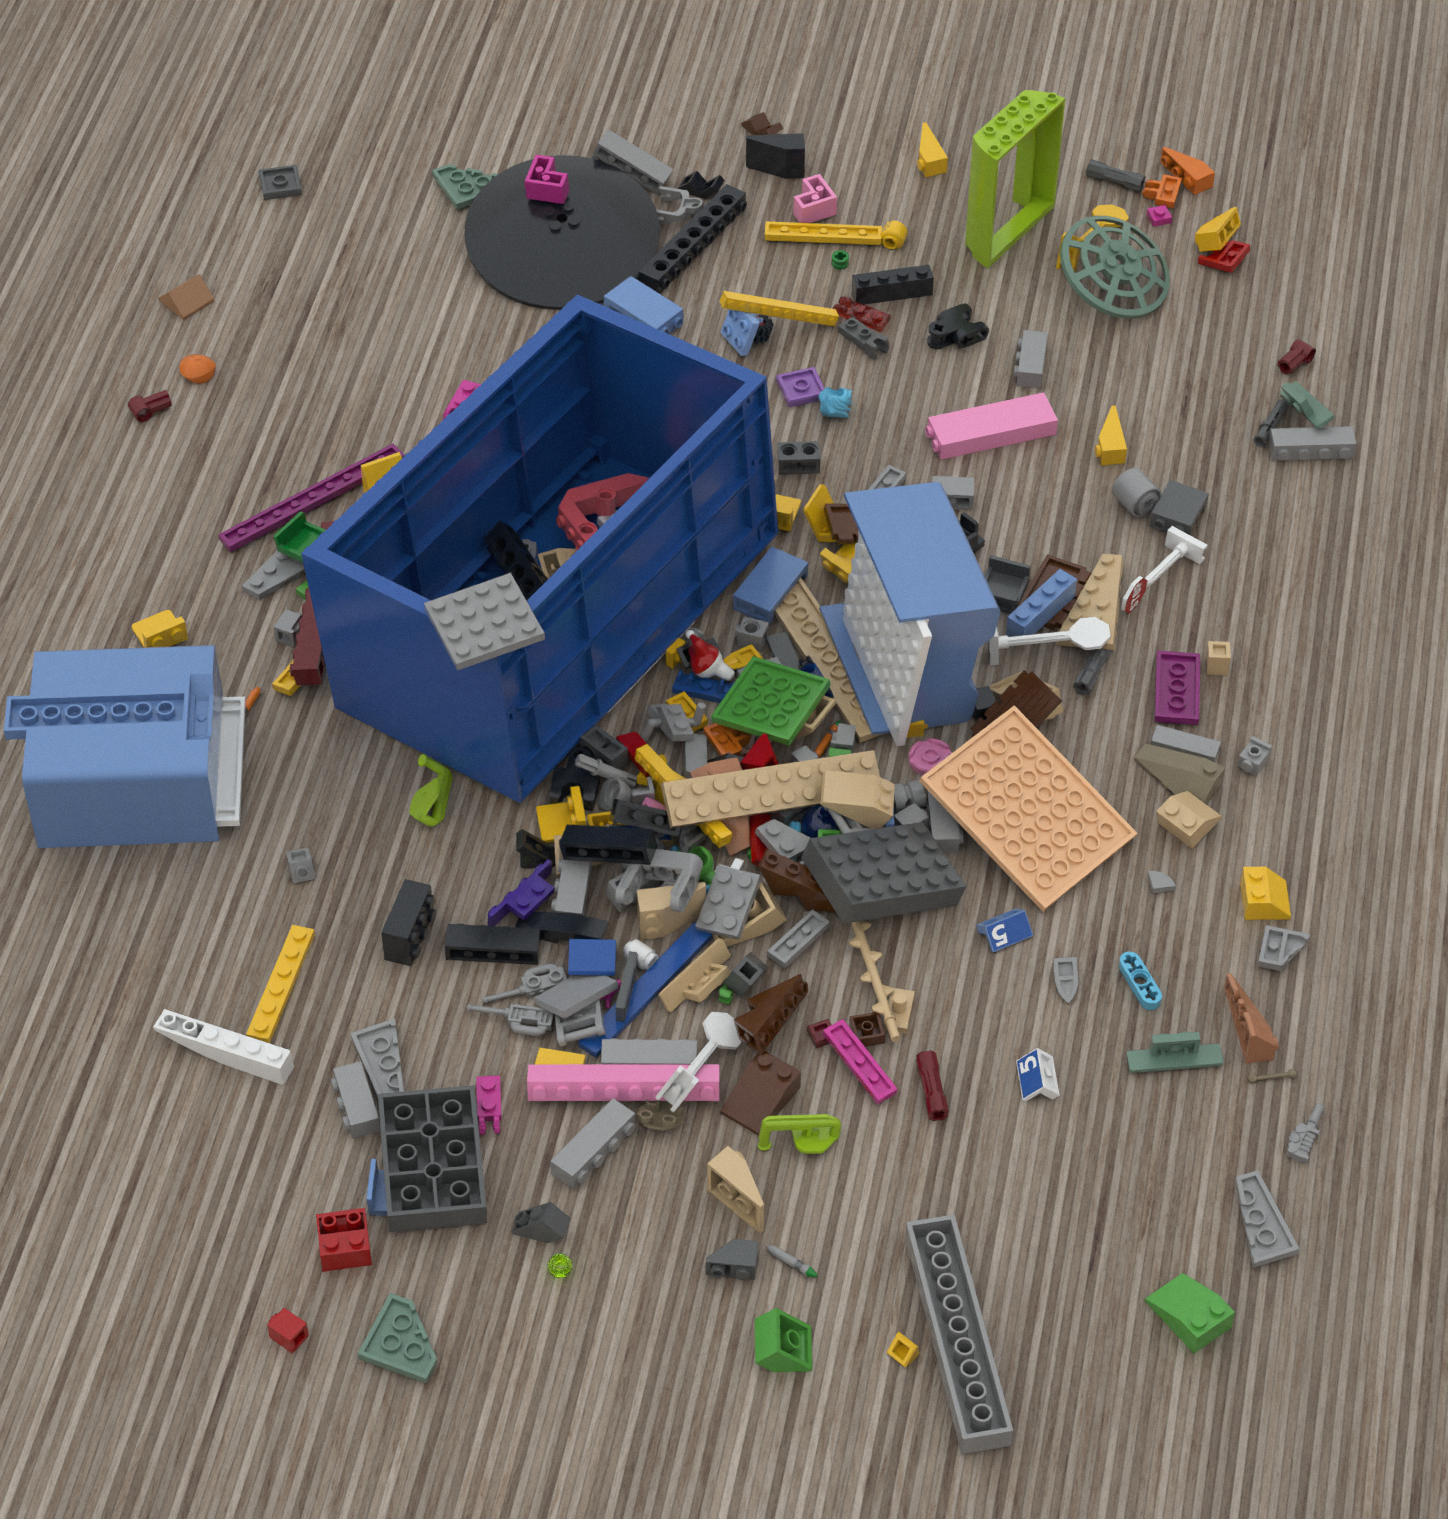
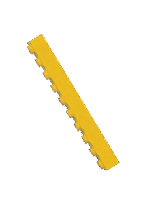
M723 291L720 298V304L724 309L834 327L839 318L836 309Z
M648 744L636 749V762L660 786L663 782L681 780ZM721 821L696 824L719 848L731 842L732 832Z

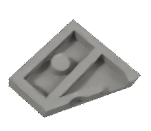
M775 819L757 827L755 834L769 850L791 860L803 855L810 837Z
M1266 925L1258 967L1281 971L1308 943L1310 934Z

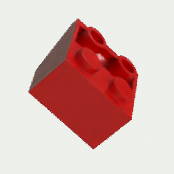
M766 733L760 736L740 762L743 770L780 765Z
M365 1208L316 1214L323 1272L372 1265Z

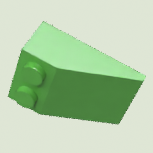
M1184 1273L1145 1298V1302L1193 1353H1196L1232 1328L1235 1311L1217 1293Z

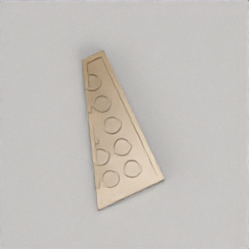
M1102 554L1059 632L1069 631L1080 618L1096 617L1109 624L1111 639L1102 649L1115 650L1116 623L1118 622L1120 605L1119 593H1121L1120 582L1124 565L1122 555ZM1070 640L1056 642V645L1078 647Z

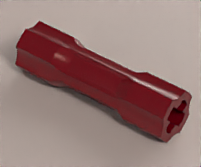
M931 1050L922 1051L916 1055V1063L922 1080L928 1118L932 1121L944 1120L948 1117L949 1109L942 1088L937 1055Z

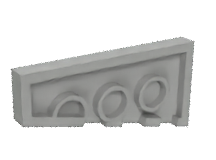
M395 1018L350 1033L351 1040L377 1099L378 1094L404 1092Z
M1259 1171L1237 1176L1235 1178V1186L1253 1268L1299 1254V1247Z

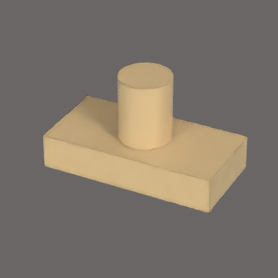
M893 988L894 991L890 994L889 1005L893 1016L896 1018L895 1023L898 1032L907 1034L915 991ZM884 1024V1031H888L887 1026Z

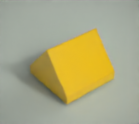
M897 1332L886 1352L905 1368L920 1355L919 1347L900 1332Z

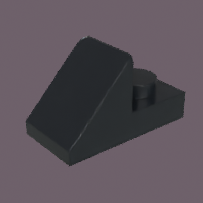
M524 829L516 833V851L520 853L521 868H536L539 864H544L548 859L552 861V868L556 866L555 847Z

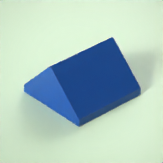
M569 939L568 975L615 976L617 959L616 940Z

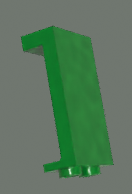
M300 511L274 535V541L278 552L303 563L301 553L326 530L307 522L305 514Z

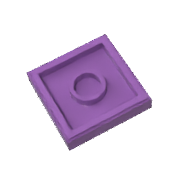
M815 367L776 375V381L788 407L820 401L818 396L825 388Z

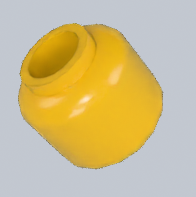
M888 221L880 234L882 236V244L888 249L901 248L908 235L906 226L899 221Z

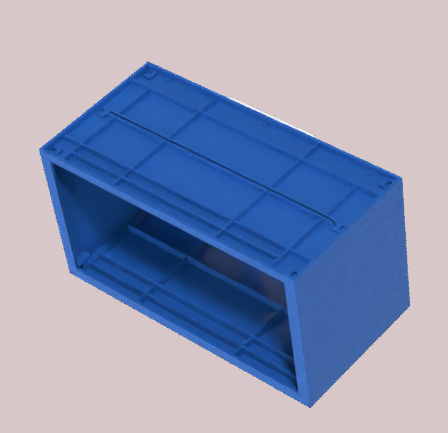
M577 294L301 553L334 707L521 803L581 741L580 737L593 728L606 713H609L658 662L666 653V650L695 623V620L778 535L767 377ZM626 473L649 478L622 506L616 507L617 511L601 527L597 524V517H600V515L596 513L586 515V519L594 523L598 530L527 600L528 605L545 633V640L457 671L425 611L424 603L506 574L496 564V557L489 553L487 544L483 540L499 521L513 527L521 540L529 539L537 543L538 554L557 548L576 549L573 542L568 540L566 533L562 528L558 527L556 522L558 506L568 489ZM538 557V565H539L540 568L542 569L541 564H540V560H539V557Z

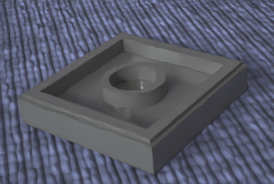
M297 165L258 170L264 200L302 195Z

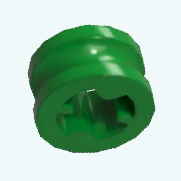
M843 250L833 252L832 266L836 269L847 268L849 265V254Z

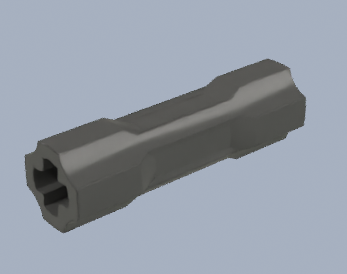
M1093 159L1090 160L1086 169L1087 176L1100 180L1106 179L1141 192L1145 184V175L1116 169Z
M1102 648L1091 650V656L1087 664L1080 671L1073 684L1078 694L1090 695L1097 681V675L1103 664L1108 661L1113 650Z

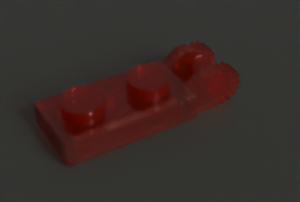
M841 296L838 301L839 304H835L833 307L838 315L846 318V320L854 317L868 328L879 332L884 329L890 320V314L854 302L846 296Z

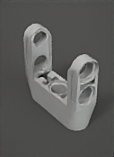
M656 849L650 865L629 864L616 888V902L622 905L632 903L637 895V890L640 889L645 879L674 882L675 885L670 892V906L673 911L683 912L698 886L703 861L699 856L692 853Z

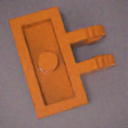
M1163 174L1161 181L1149 179L1144 185L1145 189H1143L1142 195L1151 200L1155 199V205H1166V207L1174 208L1182 178Z
M717 723L703 727L704 735L707 736L708 741L719 756L726 753L740 756L742 747L748 745L751 739V734L749 733L744 734L745 732L728 728Z

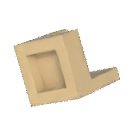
M1208 641L1206 675H1228L1231 660L1230 642Z

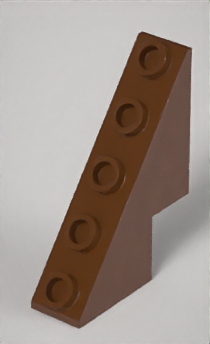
M769 849L765 850L758 867L773 895L798 896L806 911L813 909L814 911L836 912L807 866Z
M801 974L747 999L750 1011L733 1019L739 1040L759 1055L765 1051L807 995L808 984L806 981H803Z

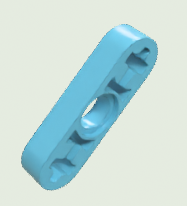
M1134 952L1123 953L1120 956L1119 969L1141 1006L1147 1010L1159 1008L1162 993L1143 961ZM1142 977L1147 982L1145 984H1137L1134 979Z

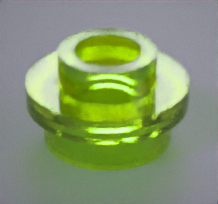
M555 1254L548 1261V1271L554 1277H565L572 1271V1261L565 1254Z

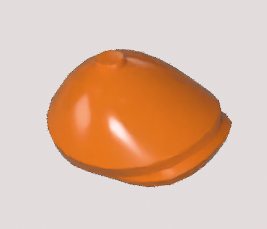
M191 354L184 357L179 366L182 376L197 384L209 381L213 377L216 364L212 359L201 354Z

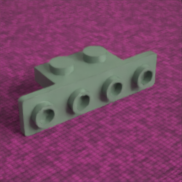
M1297 381L1292 384L1287 382L1281 386L1282 391L1280 394L1286 403L1292 405L1298 414L1301 413L1317 429L1326 426L1335 418L1324 405Z
M1186 1031L1176 1034L1161 1033L1152 1035L1150 1049L1132 1050L1126 1053L1130 1073L1222 1066L1224 1062L1220 1045H1200L1199 1032Z

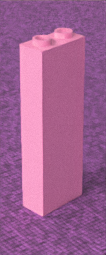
M1043 392L928 417V426L925 427L927 438H930L932 441L933 451L937 452L940 460L1057 435L1058 419Z

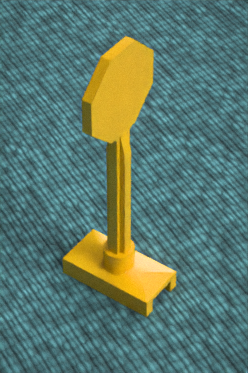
M1113 204L1098 205L1092 210V216H1110L1127 222L1129 220L1125 209ZM1095 221L1101 227H1122L1114 223ZM1091 227L1080 238L1073 235L1071 240L1083 242L1086 236L1094 229ZM1065 232V233L1062 235V237H1061V243H1062L1063 238H1064V236L1066 235L1067 232ZM1069 247L1070 262L1076 273L1081 249ZM1060 248L1056 264L1057 269H1060L1062 267L1060 261Z

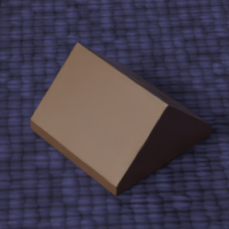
M200 274L188 279L158 298L162 304L183 320L215 301Z

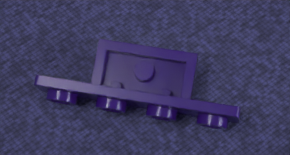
M548 859L544 864H539L532 875L528 878L525 877L513 892L510 891L505 895L503 901L498 906L495 905L489 910L487 915L488 926L497 925L510 912H513L524 921L554 894L555 888L545 881L552 873L551 860Z

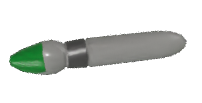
M774 1245L766 1247L770 1254L800 1271L803 1275L811 1278L817 1277L815 1270L808 1264H804Z

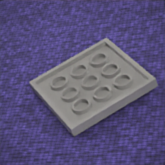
M511 573L424 603L425 611L457 671L545 640L543 629Z

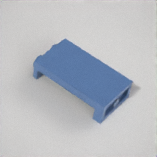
M632 276L604 295L605 307L614 311L618 310L628 317L667 334L680 328L683 324V308Z
M771 547L733 594V610L753 619L769 622L770 626L774 621V611L800 578H807L808 562Z

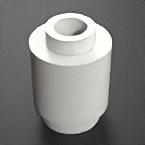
M638 939L629 941L623 949L624 959L626 960L629 951L637 952L638 968L641 970H648L659 959L655 950Z

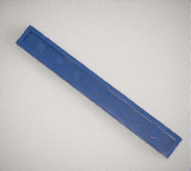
M694 922L635 982L626 1020L624 1022L616 1021L615 1003L603 1015L606 1035L600 1037L595 1035L580 1039L578 1046L597 1058L602 1052V1039L617 1038L713 938V934L697 930L695 927L696 923Z

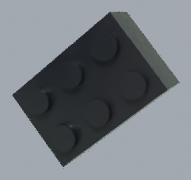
M407 879L404 880L381 932L384 960L411 966L414 958H418L421 949L420 944L422 940H426L428 925L430 922L433 923L436 915V910L433 909L435 897L432 895L431 885Z

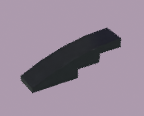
M533 912L524 921L518 918L515 928L530 927L540 929L541 940L557 944L559 939L569 941V939H603L608 928V921L567 913Z

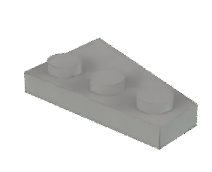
M277 550L242 585V590L261 600L279 590L281 585L289 580L295 581L299 579V575L305 572L304 564Z

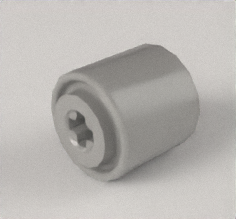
M1131 468L1123 472L1116 479L1112 487V494L1134 517H1142L1154 509L1161 497V490L1139 468Z

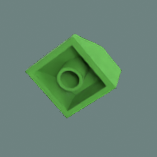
M778 1308L755 1318V1363L772 1372L811 1371V1326Z

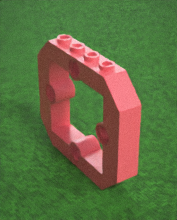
M626 473L568 489L558 506V516L556 517L558 527L563 529L568 540H571L578 550L598 530L597 526L589 522L585 516L593 513L600 516L613 515L616 507L622 506L649 478Z

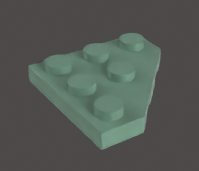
M451 164L432 170L433 178L457 210L470 206L480 190L498 175L495 173L492 176L482 174V171L471 168L466 170L457 169L456 165Z
M390 1293L357 1353L358 1359L427 1384L437 1365L435 1352L430 1345L427 1333L419 1319L413 1301Z

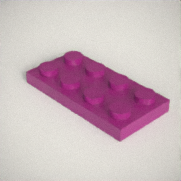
M1157 650L1154 722L1198 725L1200 654Z

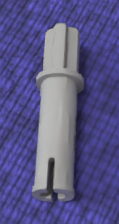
M578 754L577 758H575V765L591 772L593 776L598 775L606 779L619 776L631 789L636 785V782H633V780L637 781L636 775L602 763L601 759L595 760L583 754Z

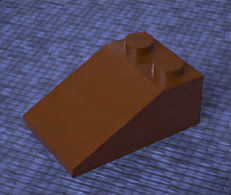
M767 1051L760 1055L757 1054L746 1067L720 1113L759 1136L763 1119L768 1116H777L800 1089L801 1071Z

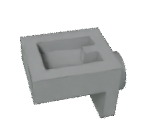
M308 848L286 852L293 883L315 879Z

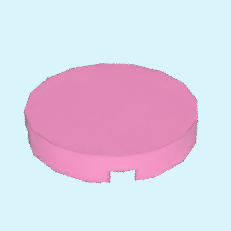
M933 738L922 742L920 740L910 749L909 764L915 772L923 776L948 757L949 754H952L948 744L941 740Z

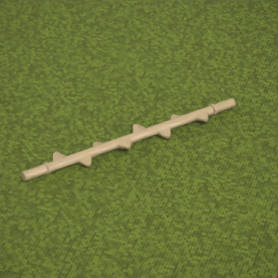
M866 921L851 922L856 937L849 941V945L860 948L868 970L860 977L861 982L872 983L878 999V1003L871 1008L872 1012L883 1014V1022L887 1026L892 1042H897L901 1037L895 1023L896 1018L893 1016L887 1000V996L893 993L894 990L892 987L882 985L875 965L882 957V953L870 950L864 933L865 930L871 927V924Z

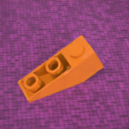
M1167 147L1162 148L1160 163L1173 176L1181 177V183L1194 195L1213 187L1215 172L1204 161Z

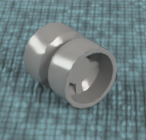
M920 779L907 781L906 785L902 783L895 784V814L913 803L919 808L926 807L925 790L919 782Z

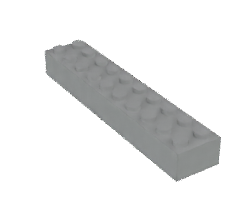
M955 1214L906 1222L905 1240L961 1454L1011 1446L1013 1427Z

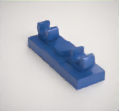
M679 670L672 686V693L680 694L685 691L689 697L721 703L735 682L733 681L731 684L726 683L724 679L720 681L695 676L693 672L689 675Z

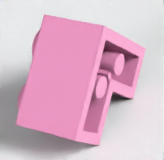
M820 174L802 179V194L794 196L793 214L799 223H812L837 215V196Z

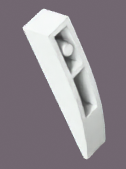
M166 1009L163 1010L153 1027L155 1031L205 1057L281 1085L285 1084L294 1068L291 1050Z

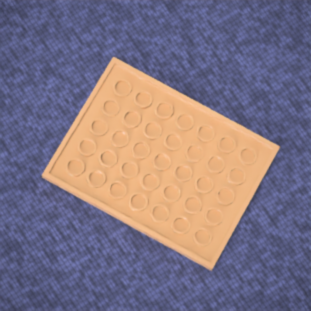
M1015 705L924 774L919 780L1042 912L1138 834Z

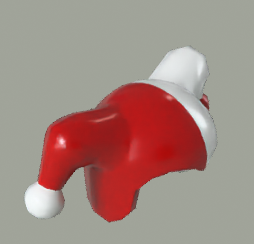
M687 630L685 636L692 642L689 654L694 674L702 678L718 676L725 681L734 679L735 672L724 663L719 649L695 636L694 631Z

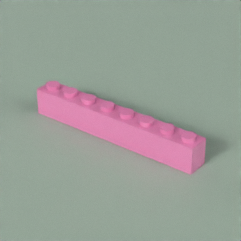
M690 1064L528 1065V1101H611L612 1098L617 1101H658L655 1097L678 1067L681 1065L687 1069ZM703 1064L694 1075L699 1081L683 1101H719V1064ZM663 1097L660 1098V1101H667Z

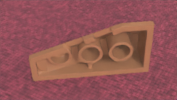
M736 757L709 762L691 771L690 774L692 778L741 771L743 769L739 759ZM748 816L720 820L732 832L731 842L725 845L731 857L751 847Z
M1231 973L1226 974L1224 989L1245 1063L1274 1060L1275 1051L1279 1048L1277 1037H1273L1271 1027Z

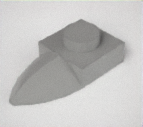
M1077 957L1053 958L1057 990L1061 997L1067 1003H1070L1078 987Z

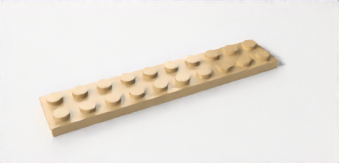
M800 578L774 611V615L803 659L805 660L808 655L811 657L817 669L813 674L830 679L831 686L826 693L830 698L836 700L835 707L846 724L856 725V739L858 742L861 743L883 735L871 734L819 610L820 605L802 578Z
M872 750L663 782L661 787L670 828L821 805L822 780L825 770L870 774L880 777L875 752Z

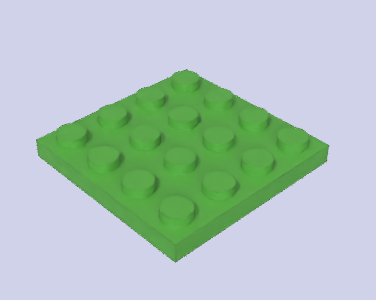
M753 656L711 715L712 722L759 737L766 733L769 740L790 746L831 686L830 679Z

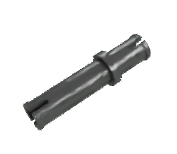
M1284 399L1277 401L1266 421L1261 423L1259 432L1254 437L1256 445L1262 447L1266 444L1270 437L1271 429H1276L1277 424L1289 408Z

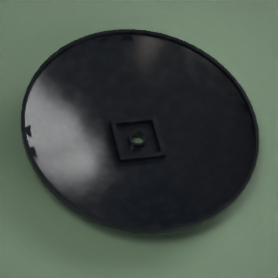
M550 156L555 158L556 172L568 173L570 191L564 204L526 198L524 181L534 159L514 165L491 179L476 195L469 208L465 221V244L469 259L477 273L488 285L507 298L528 306L552 310H561L577 294L598 304L604 303V295L630 276L639 281V270L656 255L660 239V225L656 208L650 196L636 180L610 164L580 156ZM566 219L567 221L561 223L557 220Z

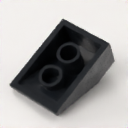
M804 134L746 135V168L785 179L804 178Z

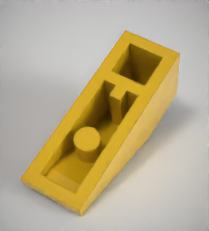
M925 122L922 124L919 159L917 160L918 169L922 170L925 177L946 173L948 157Z
M1233 207L1205 223L1195 233V243L1198 245L1200 252L1221 250L1241 225L1237 207Z
M1116 405L1111 406L1100 432L1098 445H1095V456L1099 457L1101 465L1125 464L1127 447Z

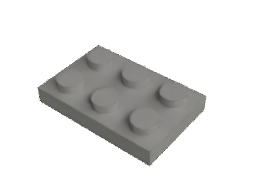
M718 865L697 920L696 929L740 940L762 881L761 875Z

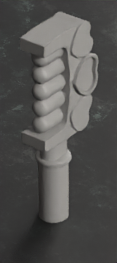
M1315 1104L1311 1116L1307 1120V1125L1299 1123L1295 1131L1291 1132L1287 1142V1157L1305 1164L1307 1163L1310 1148H1312V1144L1318 1138L1320 1132L1316 1127L1324 1110L1322 1104Z

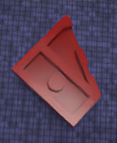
M1231 240L1221 250L1212 251V254L1209 256L1200 255L1198 257V264L1232 273L1250 252V244Z

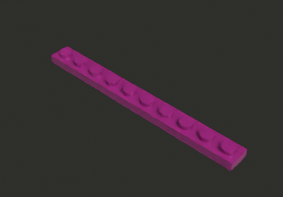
M391 444L218 534L219 540L232 552L286 524L300 511L305 514L362 484L361 465L398 452L402 458L405 455L394 444Z

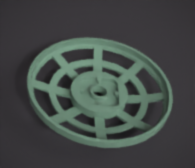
M1091 216L1075 223L1064 236L1060 248V261L1064 275L1073 290L1093 308L1113 317L1135 319L1154 312L1166 298L1170 284L1166 260L1154 241L1136 226L1115 217ZM1095 221L1114 223L1122 226V229L1101 227ZM1085 223H1088L1094 229L1086 236L1083 242L1071 240L1075 231ZM1130 231L1134 232L1136 235L1142 238L1150 246L1151 249H1148L1147 246L1140 239L1131 234ZM1106 232L1122 234L1121 241L1112 240ZM1096 235H1099L1105 242L1101 247L1089 244ZM1129 238L1135 241L1143 250L1136 251L1128 244ZM1069 247L1081 249V260L1085 269L1077 273L1074 272L1070 262ZM1087 251L1096 253V264L1093 266L1090 265ZM1153 256H1157L1161 264L1164 281L1157 276ZM1148 257L1151 271L1142 267L1141 258ZM1116 259L1120 260L1122 265L1118 264ZM1101 272L1111 281L1110 285L1101 280L1096 273ZM1139 274L1149 279V282L1143 288H1140L1136 280ZM1089 276L1100 288L1107 291L1104 302L1090 293L1080 280ZM1130 283L1133 291L1117 289L1118 284ZM1156 283L1163 289V292L1154 303L1147 306L1143 295ZM1114 296L1123 298L1136 297L1140 308H1118L1112 306Z

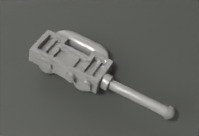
M547 963L529 968L521 977L522 986H519L518 989L488 997L484 996L482 1002L488 1004V1002L517 994H525L526 998L540 995L567 979L563 966L558 967L555 964Z
M472 1004L467 1005V1010L470 1012L478 1011L504 1015L508 1017V1026H511L512 1031L531 1036H541L546 1031H551L555 1016L554 1013L544 1008L531 1007L529 1005L511 1004L510 1008L505 1009ZM525 1024L537 1025V1027L527 1026Z

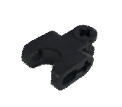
M966 303L942 311L938 315L937 321L930 323L928 331L931 335L927 338V344L933 349H942L954 343L959 348H965L985 340L988 336L989 328L982 321L970 323L972 308Z
M578 746L570 751L566 768L555 767L550 789V804L562 803L566 796L571 795L570 787L579 786L581 797L584 800V809L594 810L600 785V776H593L591 772L575 765V758H577L578 754L591 758V752L588 748Z

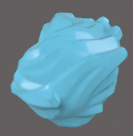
M826 387L818 396L821 406L820 413L828 418H848L849 415L846 412L851 411L848 406L852 404V390L847 388L833 390Z

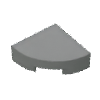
M1148 871L1147 876L1152 893L1175 891L1176 885L1168 875L1158 871Z

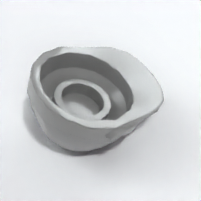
M619 776L607 779L601 787L598 804L606 812L611 811L614 799L632 803V790Z

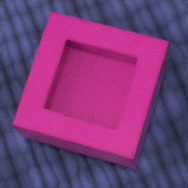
M1166 205L1147 208V216L1153 227L1172 223V216Z

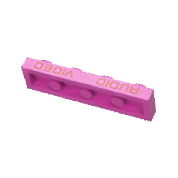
M843 1019L823 1030V1036L877 1105L897 1094V1087Z

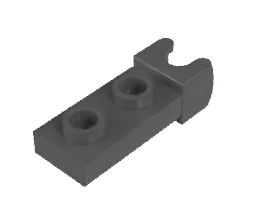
M854 317L838 325V332L865 350V354L872 359H877L875 354L877 350H881L884 353L888 352V338L881 333H875Z

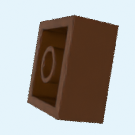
M872 1012L850 1016V1029L864 1047L885 1043V1033L879 1013Z

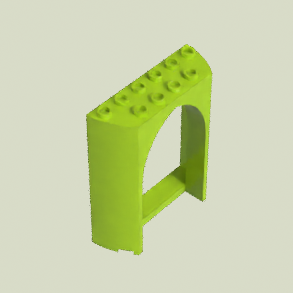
M1024 90L973 135L965 245L971 250L972 256L987 268L995 263L1055 207L1065 98L1058 96L1056 93ZM1017 145L1012 201L1024 206V208L993 235L999 161Z

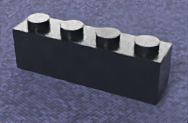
M930 265L852 275L851 293L856 306L933 295L934 277Z
M569 824L566 825L559 842L563 860L644 865L651 864L658 847L654 829Z
M448 924L445 940L446 960L538 965L541 946L540 929Z

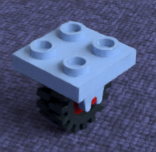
M729 309L720 333L741 356H747L753 341L755 343L768 341L774 323L771 318L768 319L769 316Z

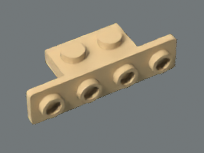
M718 938L659 993V998L667 1012H672L685 999L702 1002L708 998L709 994L716 987L723 984L724 980L730 975L731 972L728 966L722 965L731 956L723 939Z

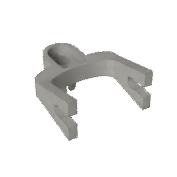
M663 186L659 188L660 193L666 194L661 195L662 202L682 199L681 206L676 212L656 209L659 225L683 221L687 214H691V218H693L703 208V201L700 198H690L687 190Z

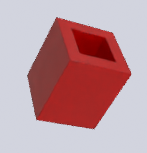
M285 1308L278 1314H274L267 1325L269 1337L292 1354L309 1336L307 1323Z

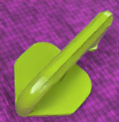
M421 754L418 759L419 766H425L436 772L438 778L433 779L415 793L411 801L409 814L421 823L434 827L444 819L452 782V773L447 767L427 757L426 754ZM433 806L432 815L429 816L427 813Z
M828 1114L768 1116L763 1119L761 1124L758 1148L762 1151L771 1148L772 1143L769 1140L771 1131L791 1130L794 1145L798 1151L804 1154H821L840 1137L841 1122L838 1118Z

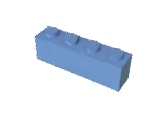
M1059 569L1007 617L1006 635L1013 637L1035 634L1075 597L1077 579Z

